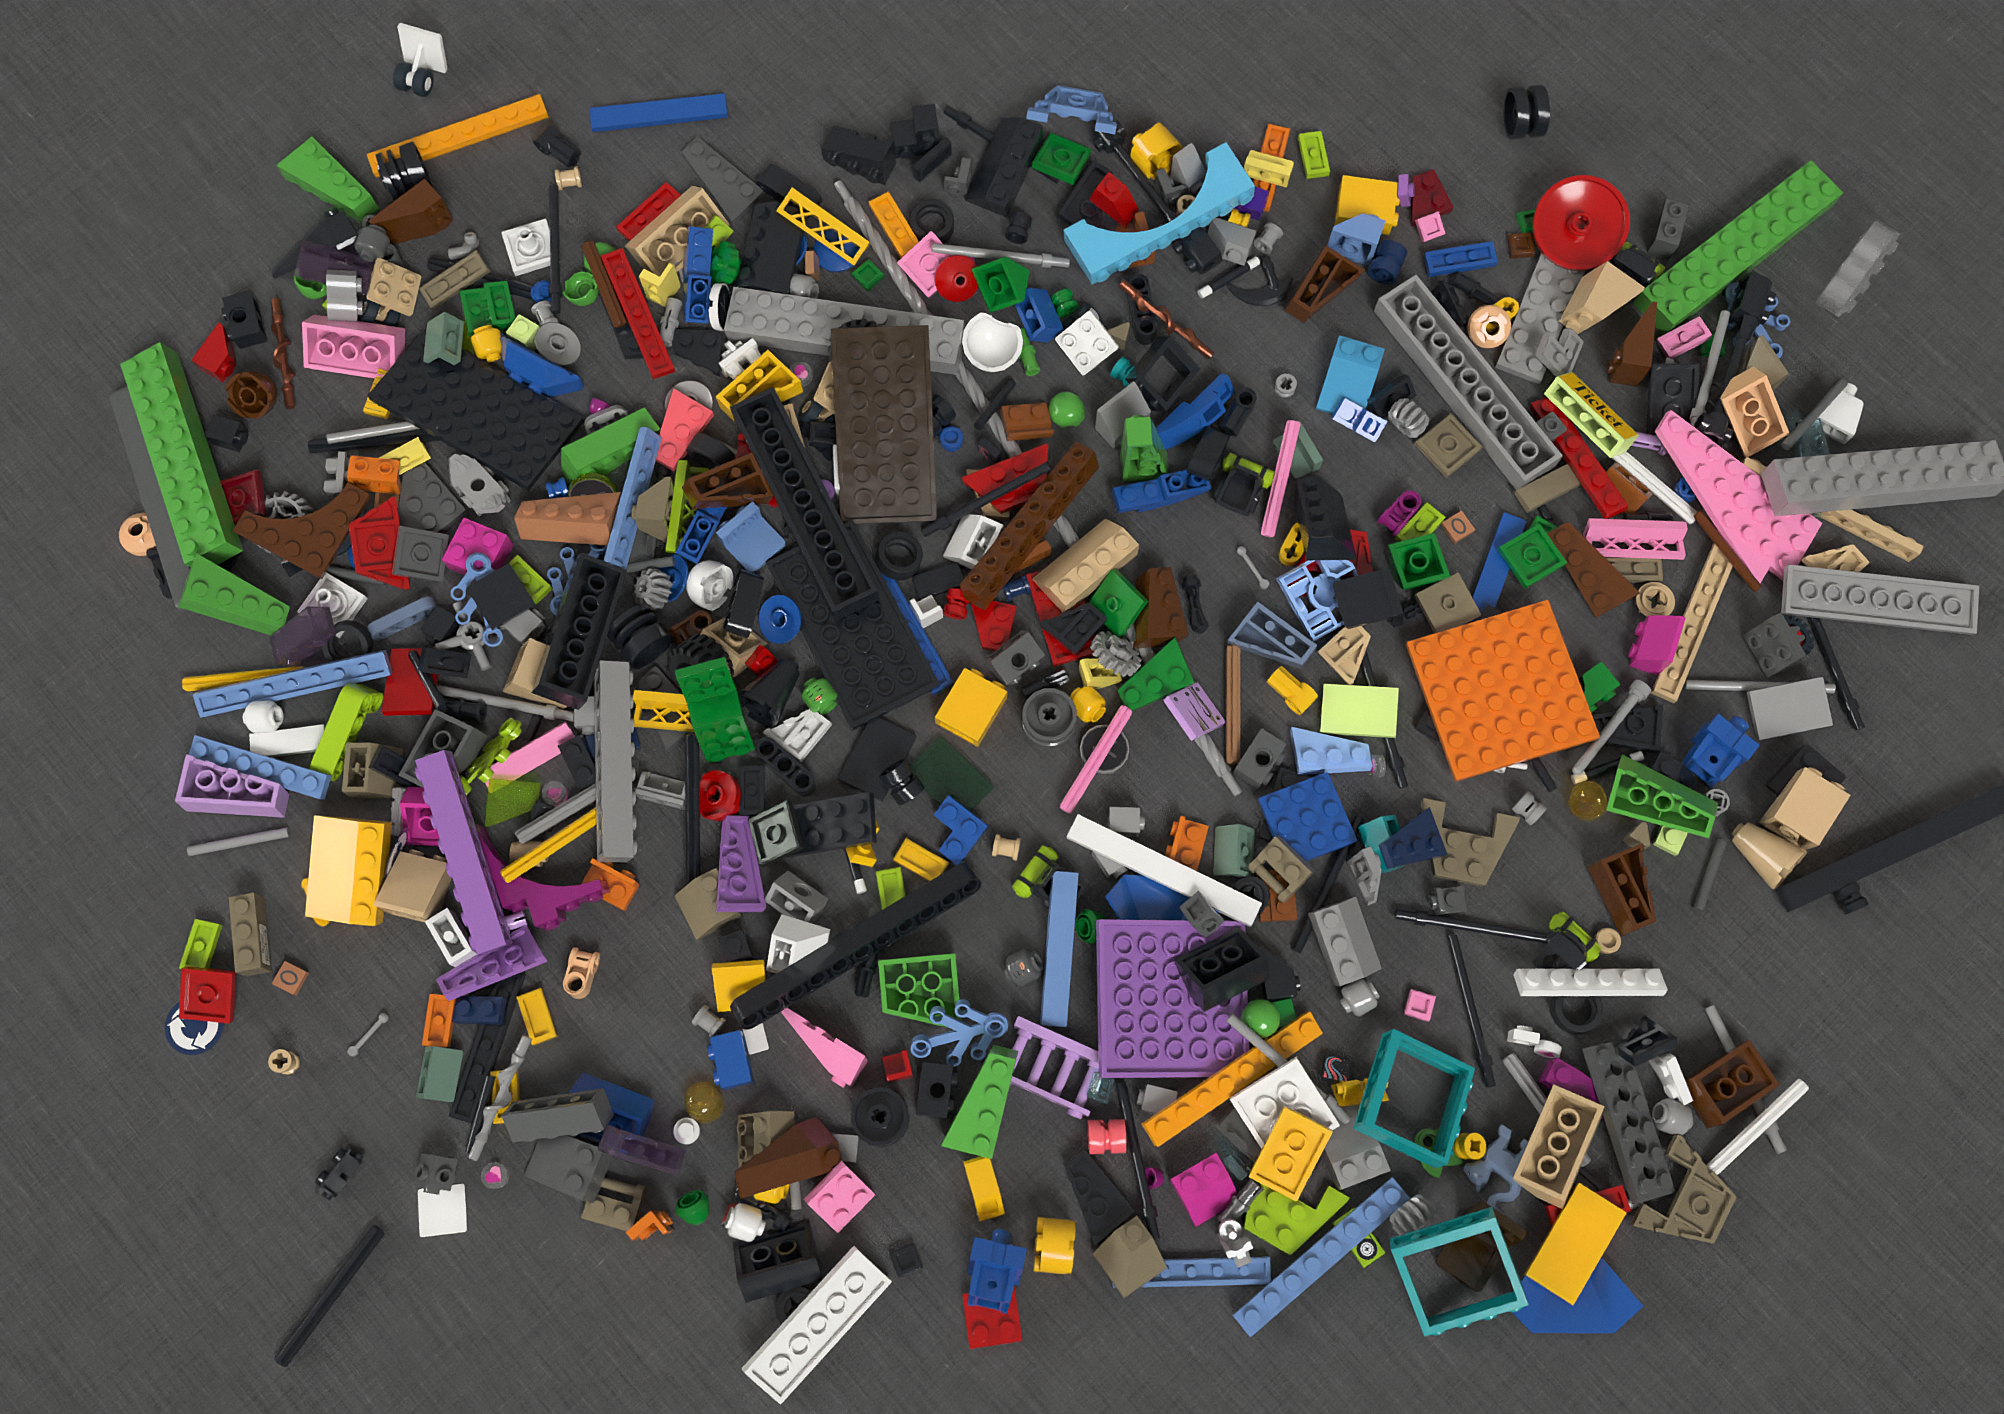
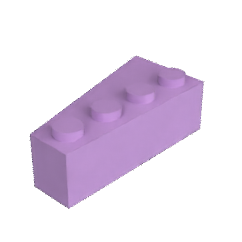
M186 754L175 802L185 811L285 818L290 794L279 783L243 774L238 770L224 768L206 760L202 761Z

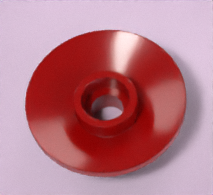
M952 255L944 259L937 267L934 278L939 294L952 302H962L971 298L979 287L971 270L977 267L976 263L963 255ZM959 276L963 277L961 284L956 283V279Z

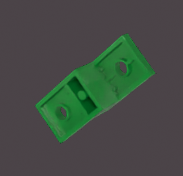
M722 657L675 670L677 681L688 705L694 733L707 763L712 761L720 762L727 757L745 755L749 751L755 750L754 741L744 717L740 696L726 658Z

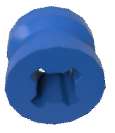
M1683 476L1674 486L1673 491L1686 503H1691L1696 499V495Z
M564 477L559 478L558 482L545 483L550 499L570 497V490Z

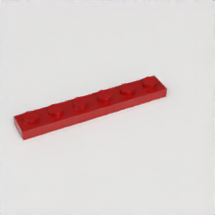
M623 248L601 255L608 277L652 379L674 373L673 363Z
M1547 396L1531 403L1530 410L1538 421L1549 413L1554 412L1567 428L1566 432L1557 437L1553 443L1563 455L1562 457L1603 517L1609 519L1626 511L1629 505L1569 418Z

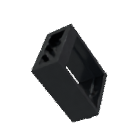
M1163 336L1155 340L1126 376L1125 380L1129 384L1133 381L1137 384L1150 410L1155 412L1167 411L1200 368L1171 336ZM1161 355L1180 374L1163 397L1144 378Z

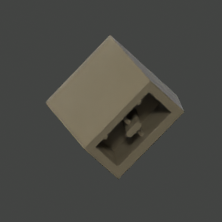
M346 743L342 792L350 798H392V789L394 787H402L368 768L381 744ZM383 745L404 757V749Z
M765 1111L737 1115L738 1168L754 1155L762 1152L770 1145V1142L775 1138H779L791 1125L795 1124L794 1111Z

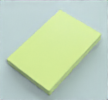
M1324 684L1320 733L1396 738L1399 688Z

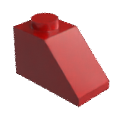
M1110 172L1096 187L1089 199L1124 228L1134 218L1135 213L1139 211L1128 187Z
M218 322L191 361L201 371L223 383L233 373L237 363L233 342L229 340L226 328Z

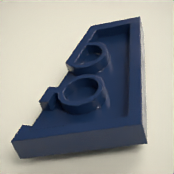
M1430 807L1420 812L1418 816L1378 845L1387 869L1447 855Z

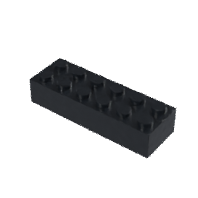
M584 553L578 555L572 564L531 693L577 710L587 702L627 570Z

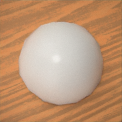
M982 312L968 322L963 332L962 344L965 356L973 366L986 372H997L1005 370L1016 362L1022 351L1023 338L1018 326L1000 322L991 315Z

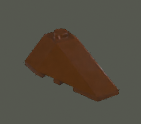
M815 1117L791 1125L783 1135L775 1138L769 1143L770 1145L754 1155L734 1171L740 1198H745L830 1172L842 1161L838 1141L820 1120Z

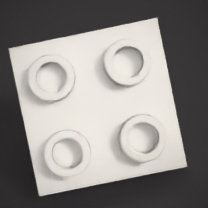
M546 219L501 232L515 276L550 266V228Z
M326 573L323 579L318 581L297 612L323 629L328 630L337 622L353 620L368 598ZM344 631L337 633L335 636L340 638Z

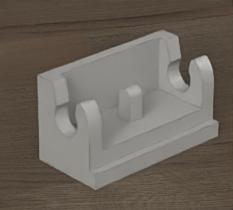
M642 771L637 789L635 790L636 796L639 799L685 810L684 781Z

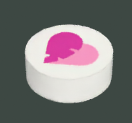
M1539 1040V1044L1534 1047V1052L1547 1058H1560L1562 1048L1555 1042Z

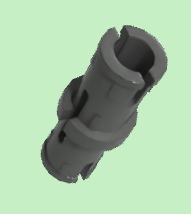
M1250 1178L1245 1187L1237 1195H1233L1228 1207L1217 1217L1219 1221L1222 1222L1229 1218L1237 1220L1244 1212H1248L1251 1208L1250 1205L1264 1190V1187L1256 1180Z

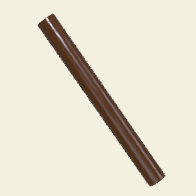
M1700 510L1693 515L1753 592L1762 588V585L1704 513Z

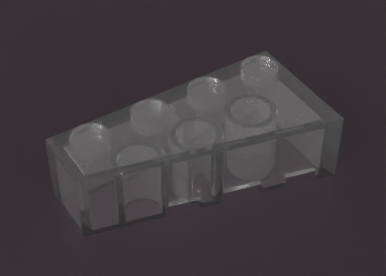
M1876 219L1859 238L1860 240L1850 251V256L1840 265L1837 274L1832 277L1815 303L1837 317H1840L1844 312L1849 314L1858 302L1854 300L1857 294H1863L1871 284L1868 280L1873 273L1877 275L1884 266L1883 258L1886 254L1891 255L1899 245L1896 240L1901 234Z

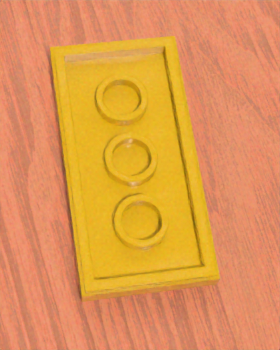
M1577 1183L1524 1275L1567 1303L1574 1305L1625 1217L1626 1212L1581 1183Z

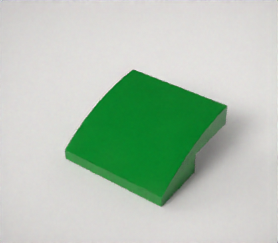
M507 281L483 283V288L460 290V299L469 337L479 327L492 325V328L503 330L510 327L516 319Z

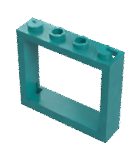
M1395 1029L1387 1031L1381 1036L1353 1129L1434 1168L1448 1165L1450 1156L1454 1154L1452 1149L1454 1140L1458 1137L1461 1130L1459 1125L1461 1116L1467 1109V1095L1474 1084L1471 1081L1475 1068ZM1397 1050L1454 1076L1433 1151L1375 1125Z
M1493 1207L1390 1238L1392 1254L1424 1336L1440 1335L1454 1327H1467L1471 1322L1481 1319L1490 1320L1498 1314L1508 1311L1517 1312L1524 1306H1528L1525 1291ZM1491 1230L1514 1291L1427 1317L1404 1257Z

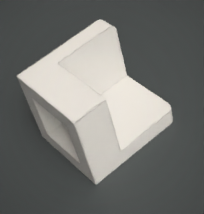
M932 595L918 602L914 598L909 600L910 607L922 628L943 618V609L940 605H937Z

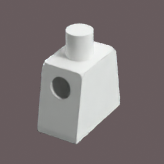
M1848 383L1844 390L1810 427L1842 444H1846L1856 432L1864 405L1862 400L1854 397L1857 387Z

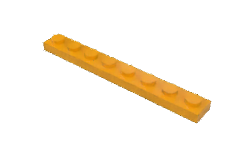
M538 94L368 153L367 157L373 174L377 178L380 175L376 154L382 153L388 162L387 150L389 149L396 158H400L399 146L414 141L423 161L549 118L541 95Z
M1306 1011L1267 1037L1264 1041L1287 1059L1323 1033L1311 1012ZM1254 1046L1144 1121L1142 1126L1154 1146L1159 1147L1274 1068L1276 1064Z

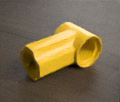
M1280 666L1267 680V683L1285 699L1287 706L1298 715H1301L1318 698L1317 693L1312 687L1304 682L1300 683L1283 666Z

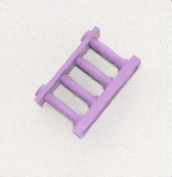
M1018 1016L1014 1024V1028L1018 1030V1038L1013 1047V1050L1018 1051L1014 1070L1028 1039L1031 1040L1033 1036L1042 1040L1040 1043L1042 1047L1027 1082L1012 1076L1011 1084L1067 1108V1114L1080 1120L1082 1116L1088 1118L1090 1111L1083 1107L1099 1072V1052ZM1055 1047L1065 1051L1064 1055L1066 1057L1049 1093L1036 1087L1051 1050H1055ZM1080 1057L1089 1061V1069L1073 1104L1060 1098V1095L1075 1060L1078 1061Z

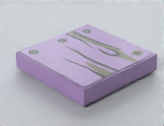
M1198 682L1167 696L1163 700L1191 741L1226 723Z

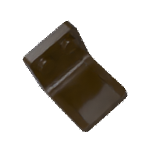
M1480 1201L1465 1209L1462 1216L1492 1206L1484 1201ZM1493 1208L1507 1247L1509 1248L1521 1242L1526 1234V1230ZM1489 1230L1444 1244L1435 1263L1474 1292H1480L1500 1261L1501 1255L1492 1231Z

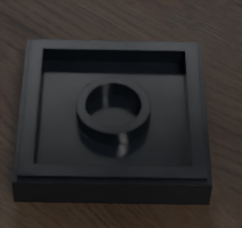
M510 563L466 587L492 631L536 606Z

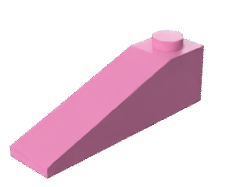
M786 1008L781 1011L827 1071L833 1075L831 1080L842 1088L846 1084L852 1087L868 1063V1059L839 1039L832 1038L830 1034L818 1026H813L808 1020L792 1010Z

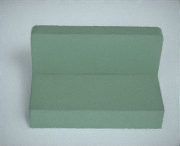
M446 312L428 321L423 361L430 363L439 357L453 365L461 361L464 322Z
M1301 422L1290 468V474L1294 480L1319 470L1323 462L1321 455ZM1283 435L1275 438L1272 442L1278 453L1280 452Z
M1241 824L1217 826L1215 828L1214 876L1233 875L1240 878L1253 876V873L1247 867L1253 861L1255 829Z
M425 1046L416 1098L454 1102L463 1056L462 1050Z

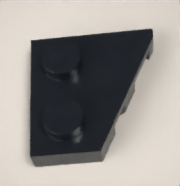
M675 329V355L688 359L700 368L703 366L712 371L714 375L720 376L721 367L719 363L722 359L723 332L718 330Z
M1644 1016L1640 1019L1641 1026L1638 1029H1632L1628 1033V1037L1617 1046L1619 1056L1636 1067L1678 1047V1040L1673 1034L1647 1016Z

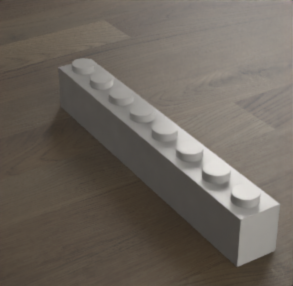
M600 660L594 676L597 862H628L634 858L637 852V842L633 840V830L636 829V816L633 815L636 793L632 791L635 767L631 763V757L634 756L635 752L634 742H631L634 719L630 718V709L633 708L634 703L633 694H630L633 671L629 670V662Z

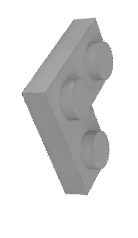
M1572 328L1564 329L1559 342L1551 334L1543 335L1535 355L1557 377L1572 372L1584 341Z

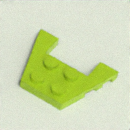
M1261 1184L1264 1190L1254 1199L1250 1205L1251 1208L1246 1212L1243 1228L1286 1254L1292 1255L1348 1202L1349 1197L1327 1186L1316 1208L1313 1209L1299 1200L1296 1202Z

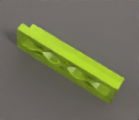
M678 460L666 543L668 556L678 555L675 552L683 539L682 532L686 533L683 527L684 522L690 517L694 518L698 510H691L686 505L688 499L682 486L690 478V474H701L709 470V468L690 467L687 460Z

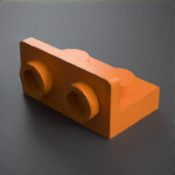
M350 456L347 472L348 483L363 491L400 494L401 482L398 476L400 462L399 460Z
M1180 816L1178 822H1173L1170 835L1175 837L1173 844L1167 845L1164 856L1197 871L1209 826L1185 820V816Z
M592 858L590 861L592 866L581 884L598 879L607 882L610 892L604 894L602 900L625 911L640 886L634 880L636 876L622 869L621 873L612 869L614 864L611 862H597V860Z
M658 1209L651 1210L626 1231V1234L632 1241L641 1239V1241L646 1240L658 1229L663 1235L669 1234L674 1230L671 1226L673 1220L664 1210L662 1212Z

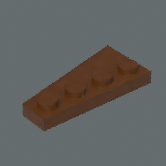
M1569 521L1547 533L1567 561L1565 565L1596 618L1640 594Z

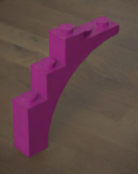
M475 824L502 908L518 912L526 909L528 904L535 927L545 929V931L556 929L560 926L559 923L567 920L564 910L565 912L577 910L580 908L579 904L586 901L589 903L599 901L604 898V894L610 892L608 883L600 879L581 885L562 887L542 885L522 875L510 883L505 882L501 877L500 871L508 866V864L492 845L486 828Z

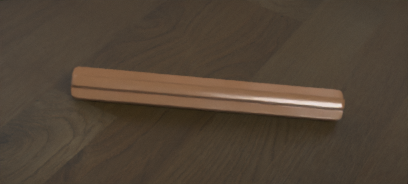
M1230 645L1226 647V763L1236 765L1240 762V648L1236 645Z

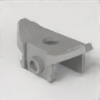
M457 453L449 458L451 486L459 496H462L463 502L470 509L473 508L479 517L483 513L499 512L505 507L506 501L508 503L511 502L507 495L509 489L501 480L496 482L492 478L494 473L486 466H481L475 458L472 459L467 455H459ZM477 479L483 480L485 483L484 488L481 491H473L471 489L473 481Z

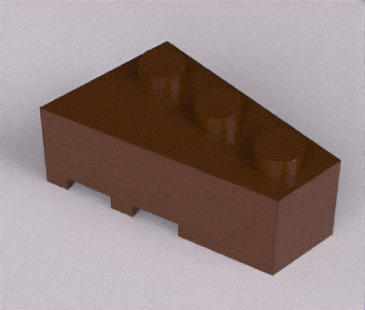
M1325 245L1284 311L1305 323L1356 282L1365 270Z
M753 453L687 479L682 486L692 509L749 505L752 501L756 505L768 504L774 496Z
M1643 843L1601 859L1588 867L1621 937L1656 922L1651 890H1648L1646 879L1648 870L1647 866H1644L1642 855L1644 851Z

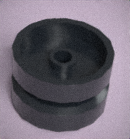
M1532 85L1527 90L1523 87L1507 89L1504 99L1503 117L1505 131L1510 140L1522 139L1526 134L1531 138L1546 135L1550 122V102L1545 86Z
M876 1087L866 1090L857 1097L852 1106L851 1123L853 1130L862 1141L871 1146L884 1148L894 1145L903 1138L909 1127L910 1115L906 1103L898 1093L889 1088ZM879 1113H883L886 1116L883 1123L876 1121V1116Z

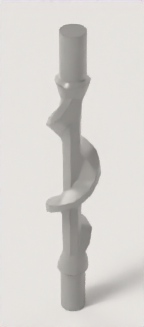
M522 1035L515 1053H512L511 1064L498 1073L500 1090L494 1103L484 1107L483 1127L475 1137L476 1140L468 1158L478 1161L483 1147L488 1141V1134L491 1131L498 1109L505 1108L511 1102L512 1093L509 1085L517 1069L525 1059L524 1056L532 1038Z

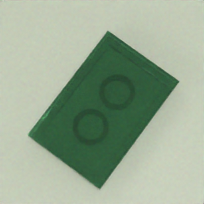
M941 736L911 765L913 769L911 775L918 776L925 786L924 790L940 805L948 795H951L972 811L994 789V786Z

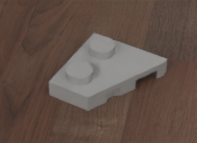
M1370 846L1362 849L1347 861L1366 906L1377 902L1382 871L1380 858L1377 853L1373 852Z

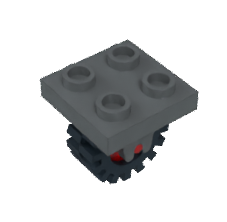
M1778 613L1743 635L1767 678L1774 676L1802 659L1814 648V644H1812L1814 637H1810L1812 631L1811 629L1807 631L1806 627L1808 625L1806 623L1801 624L1802 619H1795V616L1791 615L1788 617V615L1783 616L1782 613Z

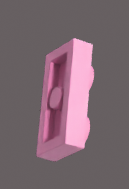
M1699 316L1657 338L1656 343L1666 357L1673 359L1711 339L1712 334Z

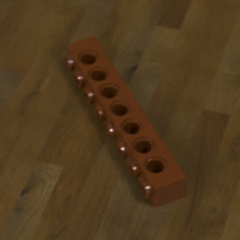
M1078 442L1072 445L961 582L960 587L967 601L983 610L988 607L1098 470L1099 465L1095 451Z

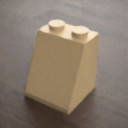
M1606 261L1581 278L1559 322L1565 325L1567 329L1572 328L1576 334H1579L1633 299L1645 287Z
M529 638L519 649L503 692L534 702L555 705L563 710L567 707L566 705L531 693L546 644Z
M1804 767L1794 774L1761 818L1759 824L1779 837L1807 850L1820 845L1849 799L1850 794L1844 791L1845 788L1842 785L1822 778V773L1818 770Z
M411 849L409 853L400 851L373 906L388 914L425 923L426 920L442 910L452 879L446 871L447 859L436 855L433 856V859L426 858L424 853Z

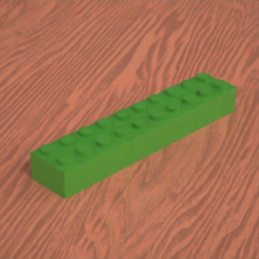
M1812 160L1644 288L1633 304L1644 314L1652 301L1657 302L1655 327L1662 335L1667 334L1680 326L1725 291L1730 284L1738 281L1833 207L1843 192Z
M159 342L120 365L184 564L191 567V563L197 553L218 565L242 552L243 548L238 534L233 532L235 524L222 485L220 484V479L179 355L171 348Z

